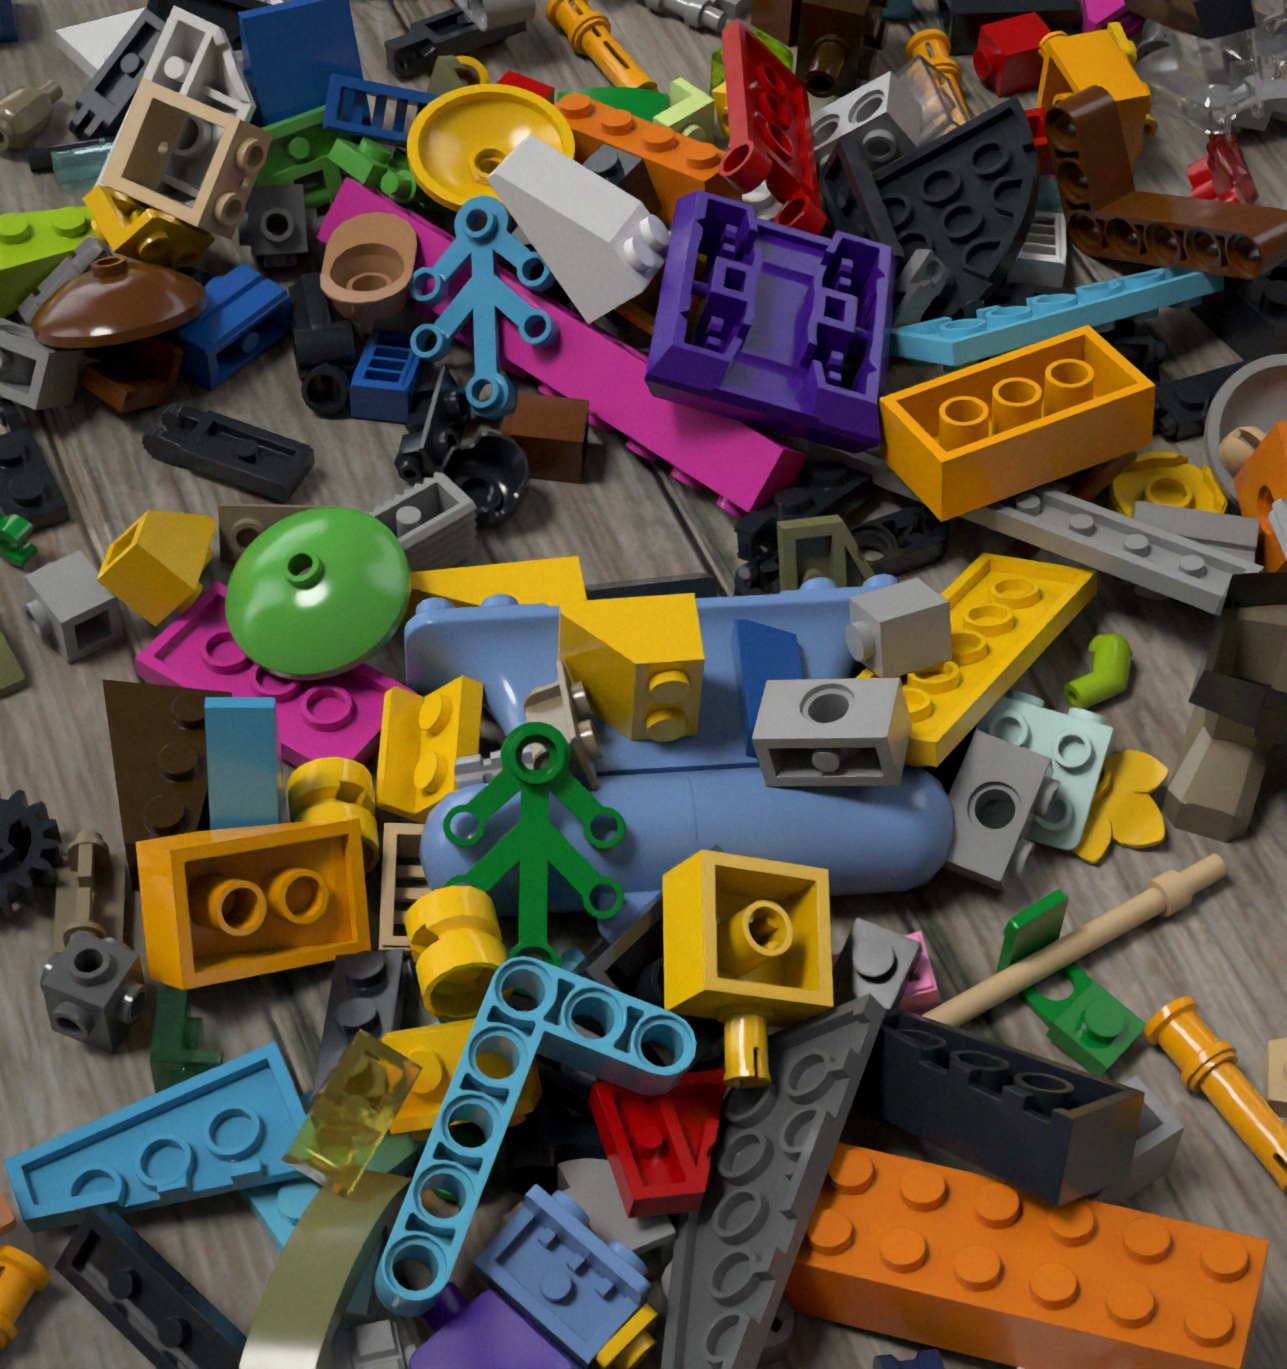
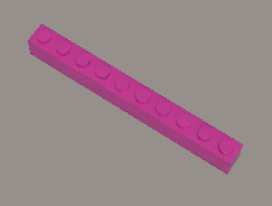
M347 177L343 181L319 228L318 235L315 236L327 244L332 232L344 221L352 217L371 212L395 214L408 221L416 232L417 253L413 273L423 267L432 268L456 239V237L406 206L394 201L377 188L364 185ZM471 259L449 282L448 294L443 302L436 306H426L413 298L409 291V297L415 300L411 309L435 323L471 279ZM496 263L497 277L534 309L543 310L551 315L559 326L558 337L552 345L547 348H536L522 339L519 334V326L498 309L500 367L522 378H526L527 374L530 373L541 380L538 390L546 396L590 400L589 423L607 433H612L615 428L629 436L625 445L630 450L654 462L657 461L659 456L674 465L670 473L674 478L699 491L706 485L720 494L716 501L717 505L741 519L774 497L776 492L793 483L808 455L762 427L653 397L644 381L648 356L593 322L588 324L582 315L543 291L536 292L520 282L517 275ZM434 278L424 283L422 288L423 296L430 294L434 290ZM473 315L455 336V338L474 348ZM540 320L533 325L531 331L533 338H537L544 333L546 329L545 320Z

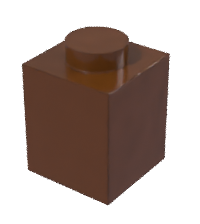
M519 393L514 417L504 416L501 435L513 438L528 454L531 479L581 484L589 443L590 400Z

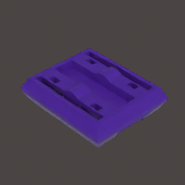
M696 190L679 198L674 212L644 378L652 396L854 454L878 447L882 435L879 398L884 397L886 391L897 268L892 246L838 230L833 238L829 239L757 218L754 206L701 190ZM698 253L706 255L702 282L693 279ZM690 295H695L699 297V303L692 331V345L684 343L688 322L686 318L690 310L692 298ZM858 300H859L858 316H857V326H855V323H856V313H857V304H858ZM854 341L856 342L852 388L847 390L839 387L841 374L838 372L841 369L843 358L850 342Z

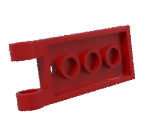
M737 18L722 30V61L725 68L730 134L728 147L730 151L725 155L719 166V174L739 194L752 192L765 180V184L772 196L778 202L784 204L777 213L774 223L819 235L825 226L827 216L821 209L807 90L804 84Z

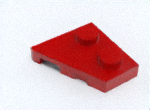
M725 1069L684 1073L673 1089L665 1094L653 1097L635 1093L608 1081L593 1082L588 1102L628 1218L699 1210L711 1164L709 1162L716 1141L722 1100L727 1088L723 1080Z

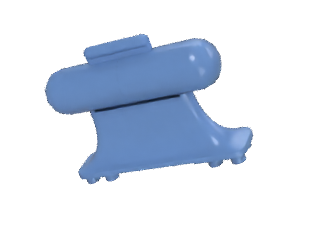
M879 574L867 579L861 587L837 588L835 582L829 578L818 577L804 582L799 590L781 591L780 594L695 598L705 657L697 736H684L668 742H659L652 739L630 740L598 717L591 720L599 736L604 753V758L594 761L599 788L592 790L586 774L575 778L603 807L613 808L621 814L625 822L624 836L614 847L608 849L592 847L583 837L582 822L550 792L549 822L602 877L614 879L623 889L624 904L621 910L611 918H597L598 929L603 938L607 939L663 890V874L702 849L710 850L716 845L724 853L828 869L829 896L906 891L928 884L948 858L953 842L954 809L942 783L923 768L904 763L900 786H766L757 755H745L731 647L734 620H750L796 634L803 679L856 678L866 666L852 657L845 639V628L850 623L849 597L897 584L899 580L889 574ZM507 594L489 596L482 601L480 607L454 608V605L449 600L439 597L421 601L416 607V615L406 623L404 629L407 686L416 691L418 695L425 697L461 675L484 683L482 706L496 719L507 737L516 727L527 723L523 707L527 694L537 686L548 685L557 681L555 662L558 661L559 606H548L546 603L519 604L514 597ZM488 783L473 784L448 792L429 812L421 835L419 858L431 891L443 888L452 877L465 875L520 822L521 790L485 821V832L482 838L477 843L468 847H459L448 841L443 832V820L453 807L466 805ZM466 812L456 814L450 824L452 833L459 839H470L475 835L478 827L475 817ZM601 814L596 816L591 822V833L597 840L605 842L614 837L616 824L610 816ZM519 861L486 893L493 901L497 917L519 915ZM548 862L547 914L585 912L581 904V895ZM466 882L455 884V886H472ZM599 884L590 892V903L598 911H607L614 905L615 893L608 885Z

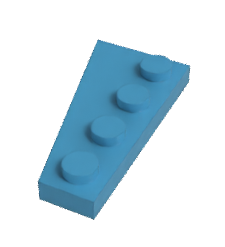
M276 1041L3 1160L22 1219L31 1233L79 1224L89 1207L109 1205L118 1215L329 1171Z

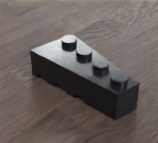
M893 1007L886 1009L852 1104L870 1112L869 1115L877 1121L896 1125L1059 1207L1085 1195L1096 1194L1100 1189L1130 1177L1145 1092Z

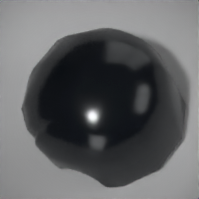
M492 431L480 432L473 442L465 446L453 445L438 472L444 473L474 501L477 507L474 510L477 518L474 520L477 526L493 527L512 518L518 512L528 493L531 479L528 454L513 438Z

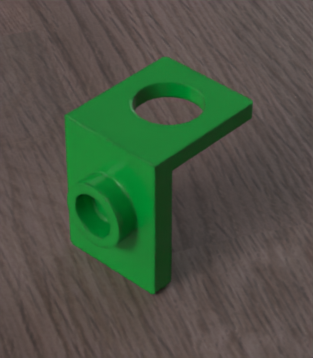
M1057 889L1030 907L1021 910L1008 920L1003 931L1004 940L996 973L1059 939L1069 900L1060 889ZM1075 962L1055 972L1065 976L1071 982L1073 993L1068 998L1058 1001L1047 999L1038 993L1034 985L1017 994L1048 1028L1052 1026L1055 1020L1093 981Z

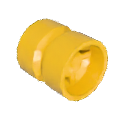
M328 757L304 763L293 771L287 781L290 822L347 817L360 818L364 873L366 875L372 871L380 860L377 823L374 817L375 803L372 775L368 769L352 759Z
M453 885L436 889L420 897L408 909L404 919L413 961L416 963V973L424 1007L433 1017L445 1021L473 1019L477 1017L493 975L499 966L508 960L505 946L501 943V930L494 904L484 891L472 886ZM509 988L502 992L505 1002L510 999L514 988Z

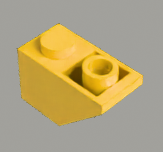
M148 510L109 546L96 581L156 627L172 611L175 610L178 614L184 613L200 595L203 584L199 582V578L214 554V551L209 547L217 523L208 515Z

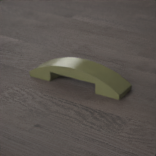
M345 1166L324 1184L302 1214L273 1269L252 1322L238 1369H333L335 1362L330 1343L382 1233L384 1243L387 1244L413 1178Z

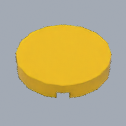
M1151 451L1137 455V458L1109 484L1106 494L1107 509L1128 517L1131 516L1136 501L1225 514L1228 503L1227 496L1220 489L1210 468L1202 464L1201 469H1199L1195 465L1187 463L1188 456L1176 452Z

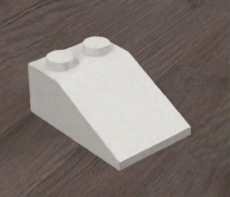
M532 134L524 138L486 178L588 324L642 293L666 261L670 236L667 228L657 216L650 215L640 200Z

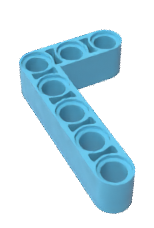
M526 956L515 957L501 964L493 975L376 1269L374 1287L376 1296L384 1308L395 1315L413 1317L422 1315L431 1309L440 1297L450 1278L535 1053L635 1093L653 1097L665 1094L673 1089L695 1056L697 1043L694 1031L686 1020L675 1013L536 958ZM509 988L524 989L532 995L537 1008L527 1012L514 1010L507 1005L503 999L502 992ZM582 1014L592 1016L603 1026L605 1036L599 1039L583 1037L574 1029L571 1018ZM652 1041L665 1046L671 1053L673 1065L667 1067L653 1065L642 1054L640 1044ZM486 1053L498 1054L507 1061L512 1074L502 1079L489 1078L477 1067L475 1058ZM459 1120L472 1121L483 1131L486 1143L475 1148L462 1147L451 1137L448 1125ZM429 1189H444L456 1199L459 1213L445 1219L434 1217L423 1207L420 1195ZM407 1258L419 1260L430 1271L432 1284L423 1290H407L399 1285L394 1278L392 1265L399 1260Z

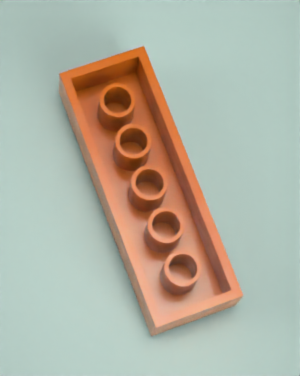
M838 1142L785 1287V1296L794 1312L1024 1369H1246L1264 1292L1269 1240L1081 1197L1056 1207L1002 1179Z

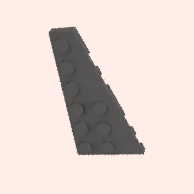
M871 993L768 1035L770 1084L757 1088H740V1079H738L737 1086H727L720 1109L716 1141L709 1162L711 1165L700 1208L697 1211L677 1213L676 1239L674 1241L661 1369H756L886 1009ZM725 1054L694 1066L693 1072L725 1069Z

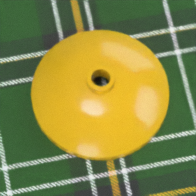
M476 84L447 92L422 109L409 130L407 159L411 174L419 187L434 201L458 212L464 203L476 196L487 195L502 202L486 178L529 135H534L575 160V142L571 127L565 117L554 105L541 96L510 85Z

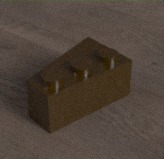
M102 679L124 846L133 891L140 892L136 852L137 841L210 830L205 697H232V692Z

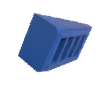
M332 73L322 130L360 139L368 138L378 143L407 149L408 134L403 133L407 106L417 107L416 118L422 109L440 95ZM345 90L355 92L350 122L340 121ZM366 95L376 97L371 127L361 125ZM387 100L397 102L392 131L382 129Z
M374 329L356 367L349 389L351 417L407 422L412 404V396L414 391L418 389L425 360L417 356L411 349L410 339L412 333ZM429 337L424 342L425 352L428 351L430 344Z

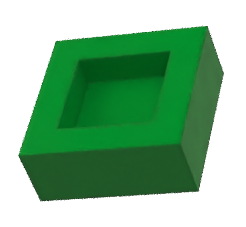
M1093 980L1055 1020L1046 1036L1089 1073L1103 1078L1139 1039L1146 1023Z

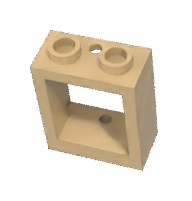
M142 78L100 183L196 227L232 240L237 225L244 215L245 206L258 173L266 161L267 151L274 134ZM187 113L225 128L193 208L156 191Z

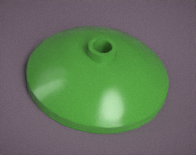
M320 507L290 515L261 533L247 547L236 563L230 576L225 599L226 619L230 632L242 652L258 667L273 675L293 680H318L345 673L361 665L379 652L400 626L406 614L412 590L409 561L403 547L393 532L381 521L367 513L344 507ZM312 567L308 573L298 576L303 570Z

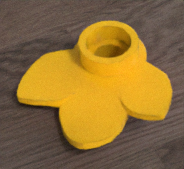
M1125 750L1109 756L1108 759L1106 758L1081 842L1071 852L1085 862L1096 864L1106 853L1111 841L1119 846L1137 849L1154 846L1163 842L1165 838L1163 817L1149 794L1157 790L1165 782L1169 775L1168 768L1151 755L1137 750Z

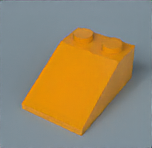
M347 817L206 830L136 842L149 979L181 990H187L333 961L336 959V955L371 951L360 818Z

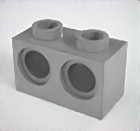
M891 70L810 115L817 178L839 138L859 141L872 173L918 149L922 106Z

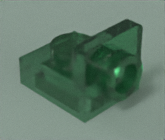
M159 989L150 1054V1066L155 1093L225 1063L222 1051L203 1050L204 1022L202 1017H192L188 989Z

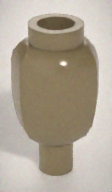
M48 80L39 88L21 86L0 99L1 151L7 148L20 150L26 147L47 127L52 117L53 104L63 96L62 88L57 82Z

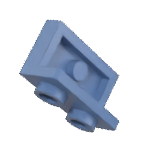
M534 1184L525 1194L524 1206L473 1261V1270L582 1367L589 1369L594 1363L595 1356L603 1346L647 1302L651 1284L643 1276L648 1270L642 1260L627 1246L617 1240H613L608 1246L586 1227L590 1222L588 1215L567 1194L556 1190L550 1196L539 1185Z

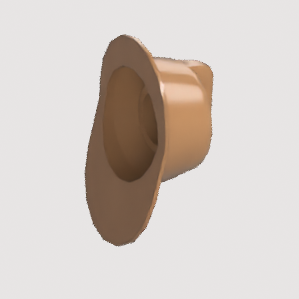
M371 212L359 214L344 221L332 232L328 240L320 275L321 290L328 298L332 299L335 308L344 318L360 323L365 334H373L377 322L391 319L402 312L408 301L409 283L412 279L417 253L415 230L408 221L395 214Z

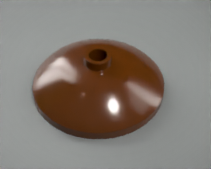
M111 256L92 262L91 271L73 277L60 286L39 306L31 320V327L34 338L38 342L52 347L92 348L116 345L144 339L177 328L199 316L206 309L208 299L204 286L186 274L158 264L127 263L124 256Z

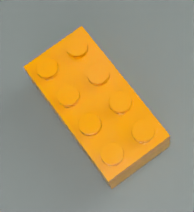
M1086 325L879 398L882 427L880 457L933 514L943 522L1152 445L1156 385L1092 327Z

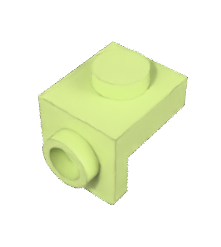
M679 77L670 84V108L654 116L653 123L669 127L673 131L697 141L712 144L715 100Z

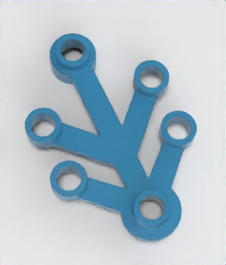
M481 195L468 200L459 209L454 223L456 239L432 268H420L412 274V279L409 283V291L412 297L426 306H436L446 298L449 282L470 259L472 261L471 279L434 324H422L414 330L411 335L410 346L412 351L420 358L428 362H438L448 354L450 342L473 315L475 376L470 379L466 386V397L471 404V411L488 421H499L504 419V416H508L514 409L517 393L513 383L500 375L498 309L519 326V334L522 339L536 348H547L552 345L558 337L559 326L551 315L543 310L534 309L497 277L496 252L517 268V276L520 282L533 291L541 292L549 289L554 284L556 278L538 252H531L511 234V216L505 205L494 197ZM483 215H487L486 226L481 231L475 232L474 227L478 219ZM543 263L544 272L542 276L537 280L531 281V269L536 264ZM434 278V290L430 294L423 296L422 288L424 283ZM540 320H545L546 329L544 333L537 338H533L531 333L533 325ZM436 334L437 343L431 351L425 352L424 342L426 338ZM487 384H492L493 393L491 397L485 402H480L479 395L481 390Z

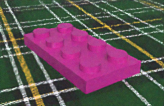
M215 581L184 613L177 617L135 657L137 675L154 685L232 692V697H275L282 759L298 768L304 763L328 757L352 759L364 765L380 747L385 692L397 686L417 694L416 691L365 663L337 676L318 680L286 679L266 672L254 664L242 652L234 640L226 619L225 599L227 586L218 581Z

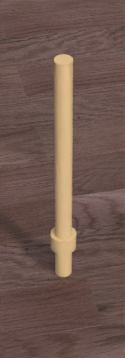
M1212 853L1180 872L1168 870L1148 881L1145 884V891L921 1016L956 1028L1156 915L1169 917L1190 905L1192 895L1227 876L1228 870L1224 860L1218 854Z

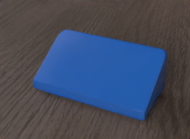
M735 619L731 647L745 755L756 754L752 735L767 680L803 679L796 634L750 620Z

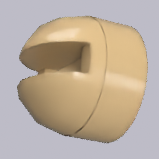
M1242 426L1231 431L1219 446V459L1222 466L1229 473L1236 476L1254 453V450L1238 438L1243 437L1250 445L1257 449L1267 436L1266 433L1254 426Z

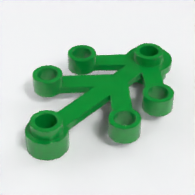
M528 722L512 730L504 740L501 748L502 770L466 805L455 806L446 814L443 820L445 837L456 846L468 847L477 843L482 838L485 832V821L521 790L520 822L465 875L452 877L446 882L444 887L453 886L459 882H466L474 888L487 893L519 861L518 944L508 951V960L535 953L544 962L561 968V960L558 953L547 944L548 862L581 895V904L584 910L592 917L607 919L615 916L624 904V892L617 881L609 877H602L549 822V792L582 822L583 837L594 848L608 849L617 845L624 836L625 822L618 811L610 807H603L568 771L571 756L567 740L558 729L543 722ZM538 744L545 748L548 754V762L543 769L537 771L530 770L524 765L522 752L526 746ZM466 812L475 817L478 827L475 835L470 839H459L452 833L450 824L456 814ZM601 814L610 816L616 824L614 837L605 842L594 838L590 828L592 820ZM599 884L608 885L615 893L614 905L604 912L593 908L589 898L591 890ZM514 988V990L523 995L532 996L524 989Z

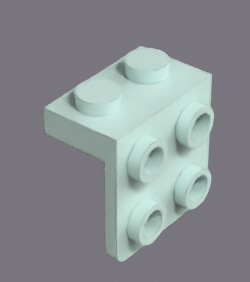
M1008 690L1006 697L1002 696L978 722L976 730L1052 759L1054 773L1051 779L1060 782L1059 791L1046 819L1038 816L1035 817L1026 840L1063 851H1072L1081 842L1105 759L1113 755L1117 742L1115 730L1113 727L1105 725L1107 718L1094 712L1079 708H1069L1068 714L1043 708L1045 701L1038 697L1019 691ZM1004 800L989 801L981 808L978 821L987 828H1002L1013 819L1015 808Z

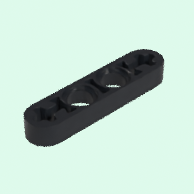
M919 505L849 527L848 529L855 539L858 548L865 546L874 547L885 555L879 560H866L875 575L889 574L897 577L932 565L944 557L947 552L950 522L949 520L941 522L927 506ZM778 552L772 553L758 564L747 562L741 565L735 573L733 596L780 594Z

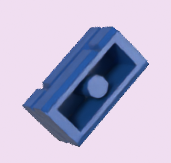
M244 263L223 277H214L206 284L205 290L208 305L199 316L177 328L160 334L183 350L184 355L179 373L184 376L188 374L191 381L208 392L292 330L290 296L286 289L268 278L263 280L260 273Z

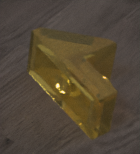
M360 1029L305 1109L307 1116L281 1160L346 1199L354 1191L423 1067Z

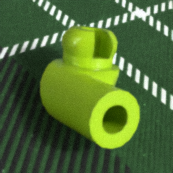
M1115 633L1100 634L1092 639L1088 647L1089 651L1095 652L1094 657L1090 659L1093 664L1092 672L1064 685V696L1070 708L1085 710L1122 693L1126 689L1133 652L1129 643L1121 635Z

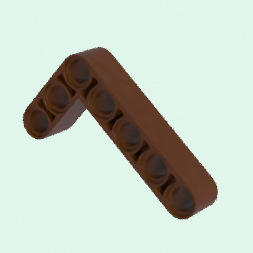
M1098 85L1089 86L1052 105L1045 111L1043 118L1044 129L1067 230L1072 242L1082 253L1101 258L1246 280L1257 279L1287 261L1286 210L1135 191L1118 108L1111 94L1103 87Z

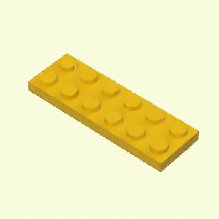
M983 552L940 595L950 602L952 660L894 677L901 679L912 723L904 763L915 767H938L1097 594V571ZM866 667L856 678L879 677Z

